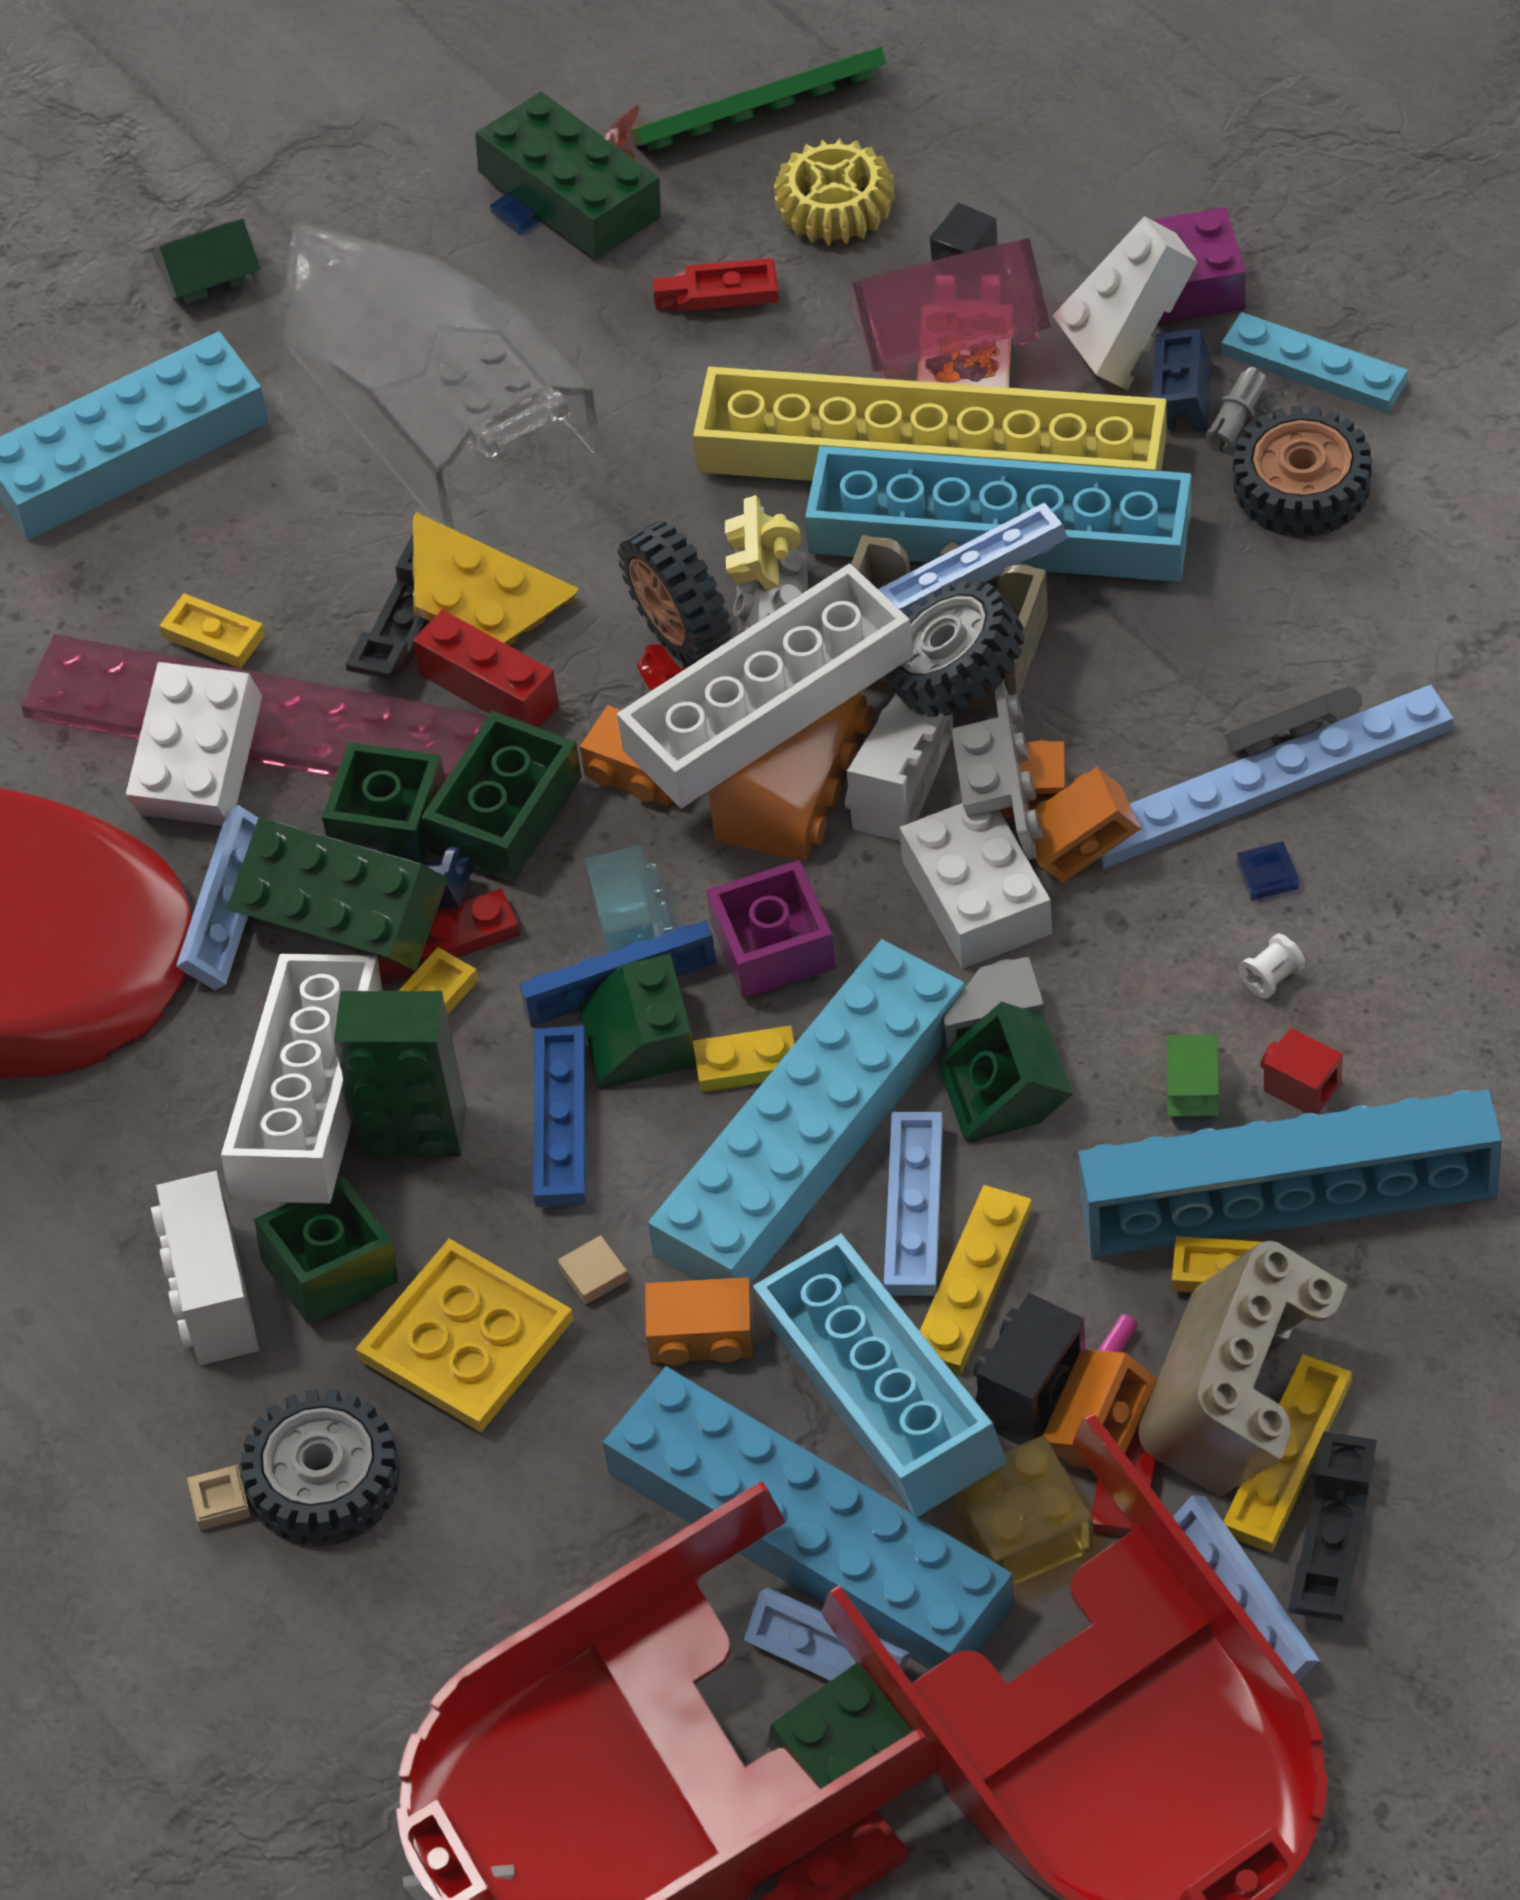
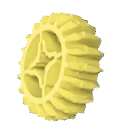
M840 138L835 144L827 145L822 139L819 147L813 148L805 144L802 154L791 153L789 163L781 164L779 176L776 177L774 185L776 209L779 211L785 227H792L796 237L807 234L811 244L822 238L825 239L828 246L833 240L842 239L847 245L850 237L857 236L864 240L867 230L878 231L880 221L888 219V213L890 212V207L893 206L892 201H894L893 176L890 174V168H887L884 157L876 156L872 147L861 149L857 140L850 145H844ZM862 187L865 188L863 192L859 191Z

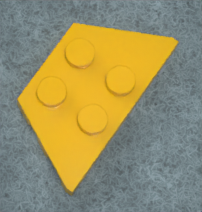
M415 513L412 522L414 614L431 621L443 609L510 646L516 642L517 637L521 633L532 631L545 622L546 616L564 604L569 606L575 601L579 588L422 514Z

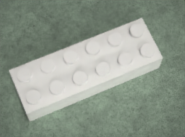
M849 563L618 712L616 715L623 751L682 809L914 657L910 619Z
M280 954L221 1153L229 1200L300 1203L331 1202L353 1120L334 1044L340 991H383L377 956Z

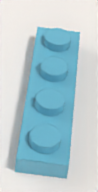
M1243 312L1240 313L1221 343L1223 356L1385 413H1389L1408 381L1407 369Z

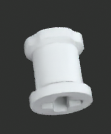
M1278 933L1269 939V946L1254 959L1247 958L1243 960L1238 968L1246 986L1260 998L1267 999L1275 993L1276 985L1289 974L1296 975L1305 968V958L1293 941L1287 936Z

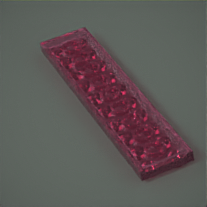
M57 634L53 635L21 704L24 717L139 739L158 662L249 673L263 696L247 760L336 776L347 743L355 742L439 754L442 759L445 779H447L489 716Z

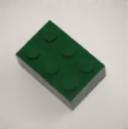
M491 711L422 815L429 852L444 857L449 847H460V855L457 861L460 858H469L473 868L514 883L582 778L576 741Z

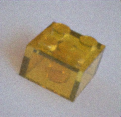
M1045 1435L1004 1452L1007 1460L1006 1464L950 1497L951 1510L974 1551L1013 1573V1585L1094 1550L1092 1517Z

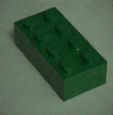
M543 92L537 93L475 132L478 172L594 259L605 254L661 217L660 177Z
M259 817L227 910L260 925L364 956H377L378 960L416 971L448 877L418 862Z
M340 991L334 1044L362 1156H374L383 1159L394 1156H424L431 1159H438L444 1156H461L466 1101L442 991Z

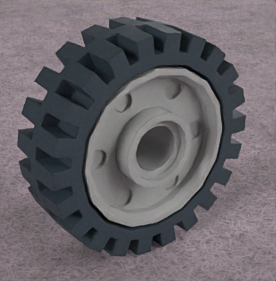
M968 580L959 581L956 589L951 584L943 586L940 596H937L933 591L925 596L926 604L920 606L916 602L909 608L912 613L909 619L914 657L886 674L884 678L908 708L918 715L923 716L926 713L928 717H938L941 712L944 716L954 714L956 706L962 711L972 707L971 699L976 697L980 702L988 696L985 689L989 686L997 689L1003 683L1000 678L1001 673L1010 674L1015 667L1011 660L1020 658L1022 650L1019 645L1024 644L1025 638L1022 633L1024 630L1023 625L1003 596L990 584L985 585L982 581L974 580L972 585Z
M317 1389L306 1391V1401L299 1403L296 1394L286 1397L287 1408L284 1410L275 1403L267 1409L268 1421L259 1417L253 1424L254 1435L247 1434L244 1441L245 1452L241 1453L242 1477L245 1490L260 1522L266 1528L271 1526L273 1533L282 1539L289 1534L292 1543L304 1546L306 1538L310 1537L314 1547L325 1546L327 1536H333L335 1545L347 1542L345 1532L352 1530L357 1538L366 1532L365 1522L367 1520L376 1525L383 1518L381 1507L390 1509L394 1502L393 1491L398 1492L400 1483V1465L397 1448L391 1430L382 1414L378 1415L375 1407L368 1401L361 1405L359 1397L349 1392L344 1400H342L339 1390L327 1389L325 1399H320ZM319 1465H329L328 1467L322 1470H313L315 1467Z

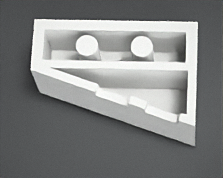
M1144 216L1054 313L1053 317L1097 376L1128 390L1135 378L1130 373L1143 349L1149 352L1155 341L1151 334L1164 311L1171 312L1198 262L1175 232Z
M895 693L888 706L882 709L878 722L847 770L848 790L845 808L851 810L852 830L901 842L900 827L918 820L952 739L951 729L954 728L953 715L944 716L941 712L938 717H928L926 713L923 716L918 715L913 710H910Z

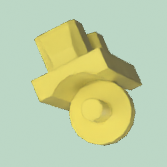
M757 495L743 499L744 514L725 520V534L728 542L734 550L745 547V550L726 557V570L737 585L758 580L764 589L769 591L779 587L778 559L786 558L788 552L800 545L801 531L799 526L794 522L788 521L783 514H777L774 517L764 514L760 510V499Z

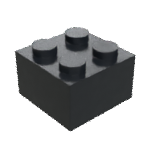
M1028 1293L1018 1309L1013 1307L1008 1311L1000 1327V1337L992 1349L986 1347L981 1352L975 1363L973 1375L977 1377L978 1390L975 1402L979 1404V1407L993 1423L996 1434L1036 1453L1042 1444L1040 1442L1077 1357L1081 1349H1086L1084 1318Z

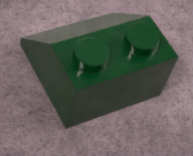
M243 218L150 248L172 298L183 296L186 304L211 296L209 287L222 282L226 283L227 289L252 282L253 279L250 273L261 270Z
M671 954L621 965L578 1004L599 1089L697 1067L692 1033Z
M1002 1001L936 1059L963 1138L970 1142L1039 1124L1073 1095L1044 1015Z

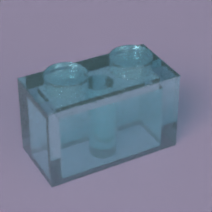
M641 845L584 858L589 890L607 953L625 948L630 943L636 941H645L665 934L664 930L672 928L666 899L657 901L655 896L656 891L662 890L656 863H646Z

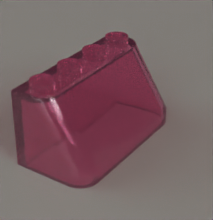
M1030 238L1013 240L845 283L849 303L871 372L881 371L882 379L909 373L907 364L925 360L926 368L952 362V352L968 348L971 357L996 351V341L1012 337L1014 345L1040 340V330L1051 328Z

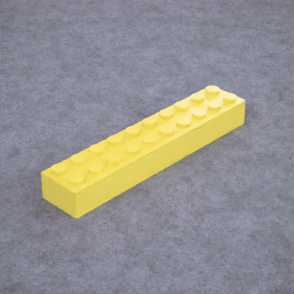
M708 367L693 440L698 472L813 481L819 446L1161 471L1167 437L1166 399Z

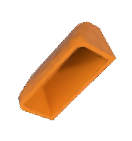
M861 692L857 693L709 790L715 841L807 862L813 845H820L823 841L827 824L826 814L829 807L835 808L839 802L842 791L841 778L844 771L848 770L857 755L856 742L860 733L866 734L870 728L873 709L872 706L867 705L866 696Z

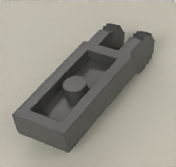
M1343 687L1341 690L1338 689L1224 734L1231 752L1245 747L1248 756L1275 746L1272 736L1289 730L1293 739L1318 729L1317 718L1333 723L1349 717L1350 714L1354 715L1362 707L1361 697L1363 695H1360L1355 690V687Z

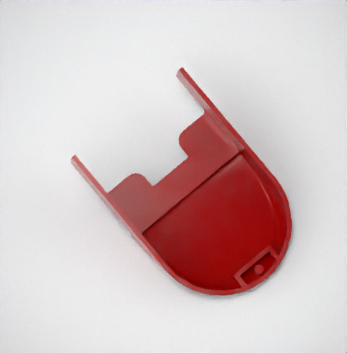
M0 788V1079L46 1076L83 1069L108 1059L107 1053L117 1049L132 1039L134 1043L137 1042L164 1016L162 1010L173 997L175 991H180L183 987L187 973L177 968L176 965L192 919L190 905L174 871L159 854L136 837L109 822L69 805Z
M1094 1413L1089 1414L1082 1420L1072 1444L1130 1520L1132 1529L1127 1535L1083 1564L1073 1576L1070 1584L1071 1596L1091 1626L1006 1684L987 1658L974 1651H960L951 1655L911 1683L843 1589L838 1585L829 1591L821 1613L824 1620L855 1662H859L912 1731L921 1729L941 1765V1769L937 1771V1774L951 1791L948 1797L971 1824L1005 1858L1057 1899L1270 1900L1293 1877L1307 1857L1319 1823L1323 1818L1328 1774L1325 1773L1324 1755L1321 1745L1323 1737L1314 1710L1293 1674Z
M761 1481L481 1654L455 1674L430 1702L432 1709L425 1717L417 1734H411L403 1755L398 1775L401 1778L399 1808L397 1809L399 1834L406 1857L414 1874L433 1900H746L756 1895L753 1889L754 1886L941 1769V1765L921 1729L911 1732L822 1789L817 1787L784 1748L770 1751L746 1767L738 1757L695 1686L697 1682L724 1665L731 1652V1641L728 1633L698 1584L702 1575L784 1525L785 1519L764 1482ZM514 1865L515 1877L512 1880L494 1877L491 1867Z

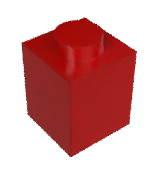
M1290 1027L1279 1043L1273 1041L1268 1046L1262 1057L1260 1067L1264 1069V1092L1305 1113L1319 1114L1342 1083L1343 1053Z

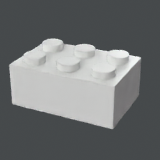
M158 662L126 791V796L141 816L218 826L223 825L227 811L237 805L263 696L249 673Z
M963 803L900 827L902 862L962 969L1052 935L1051 899L999 810L967 817Z
M217 1171L156 1185L160 1205L151 1207L157 1236L160 1237L162 1249H160V1255L165 1276L169 1280L171 1291H168L174 1319L178 1323L184 1349L194 1347L199 1366L259 1351L233 1227Z

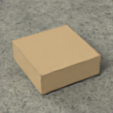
M601 1235L557 1260L559 1270L585 1305L629 1281L626 1268Z
M238 1464L187 1478L200 1531L251 1517Z

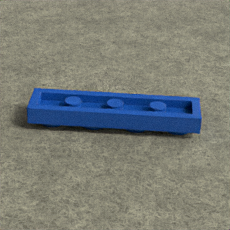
M704 920L693 925H683L669 933L645 941H636L630 943L625 948L598 957H588L578 964L551 973H541L530 980L519 983L524 1011L530 1026L532 1027L579 1011L578 1004L623 964L671 954L677 977L717 964L713 934L707 921Z
M584 1026L534 1029L533 1197L535 1207L586 1204V1034Z

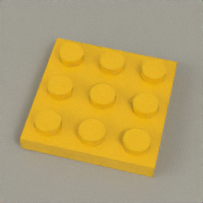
M449 1238L355 1350L358 1360L479 1432H482L574 1321L572 1309Z

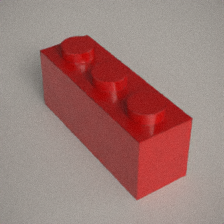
M443 609L413 639L420 676L488 714L493 711L539 728L559 707L554 671Z

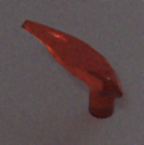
M635 105L619 116L604 135L607 140L634 159L635 155L621 145L627 140L628 131L636 120L639 112L638 105Z

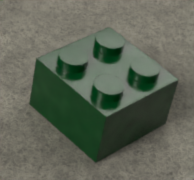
M348 742L322 815L326 836L369 849L381 848L383 853L414 862H424L428 845L422 815L446 780L441 755Z
M345 1177L336 1181L330 1203L289 1202L254 1218L260 1260L307 1324L398 1283L393 1241Z
M857 1662L771 1723L767 1745L771 1751L784 1748L817 1787L822 1789L913 1731L859 1662Z

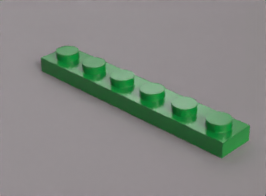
M882 47L869 49L629 129L634 146L647 144L649 151L673 144L672 135L688 130L690 138L715 130L713 121L729 117L730 124L754 117L753 108L769 103L772 111L796 103L794 94L810 90L812 97L836 90L834 81L850 76L852 84L877 76L875 67L887 64Z

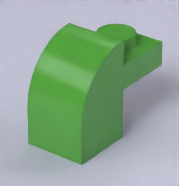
M1218 1034L1166 1035L1168 1117L1219 1116Z

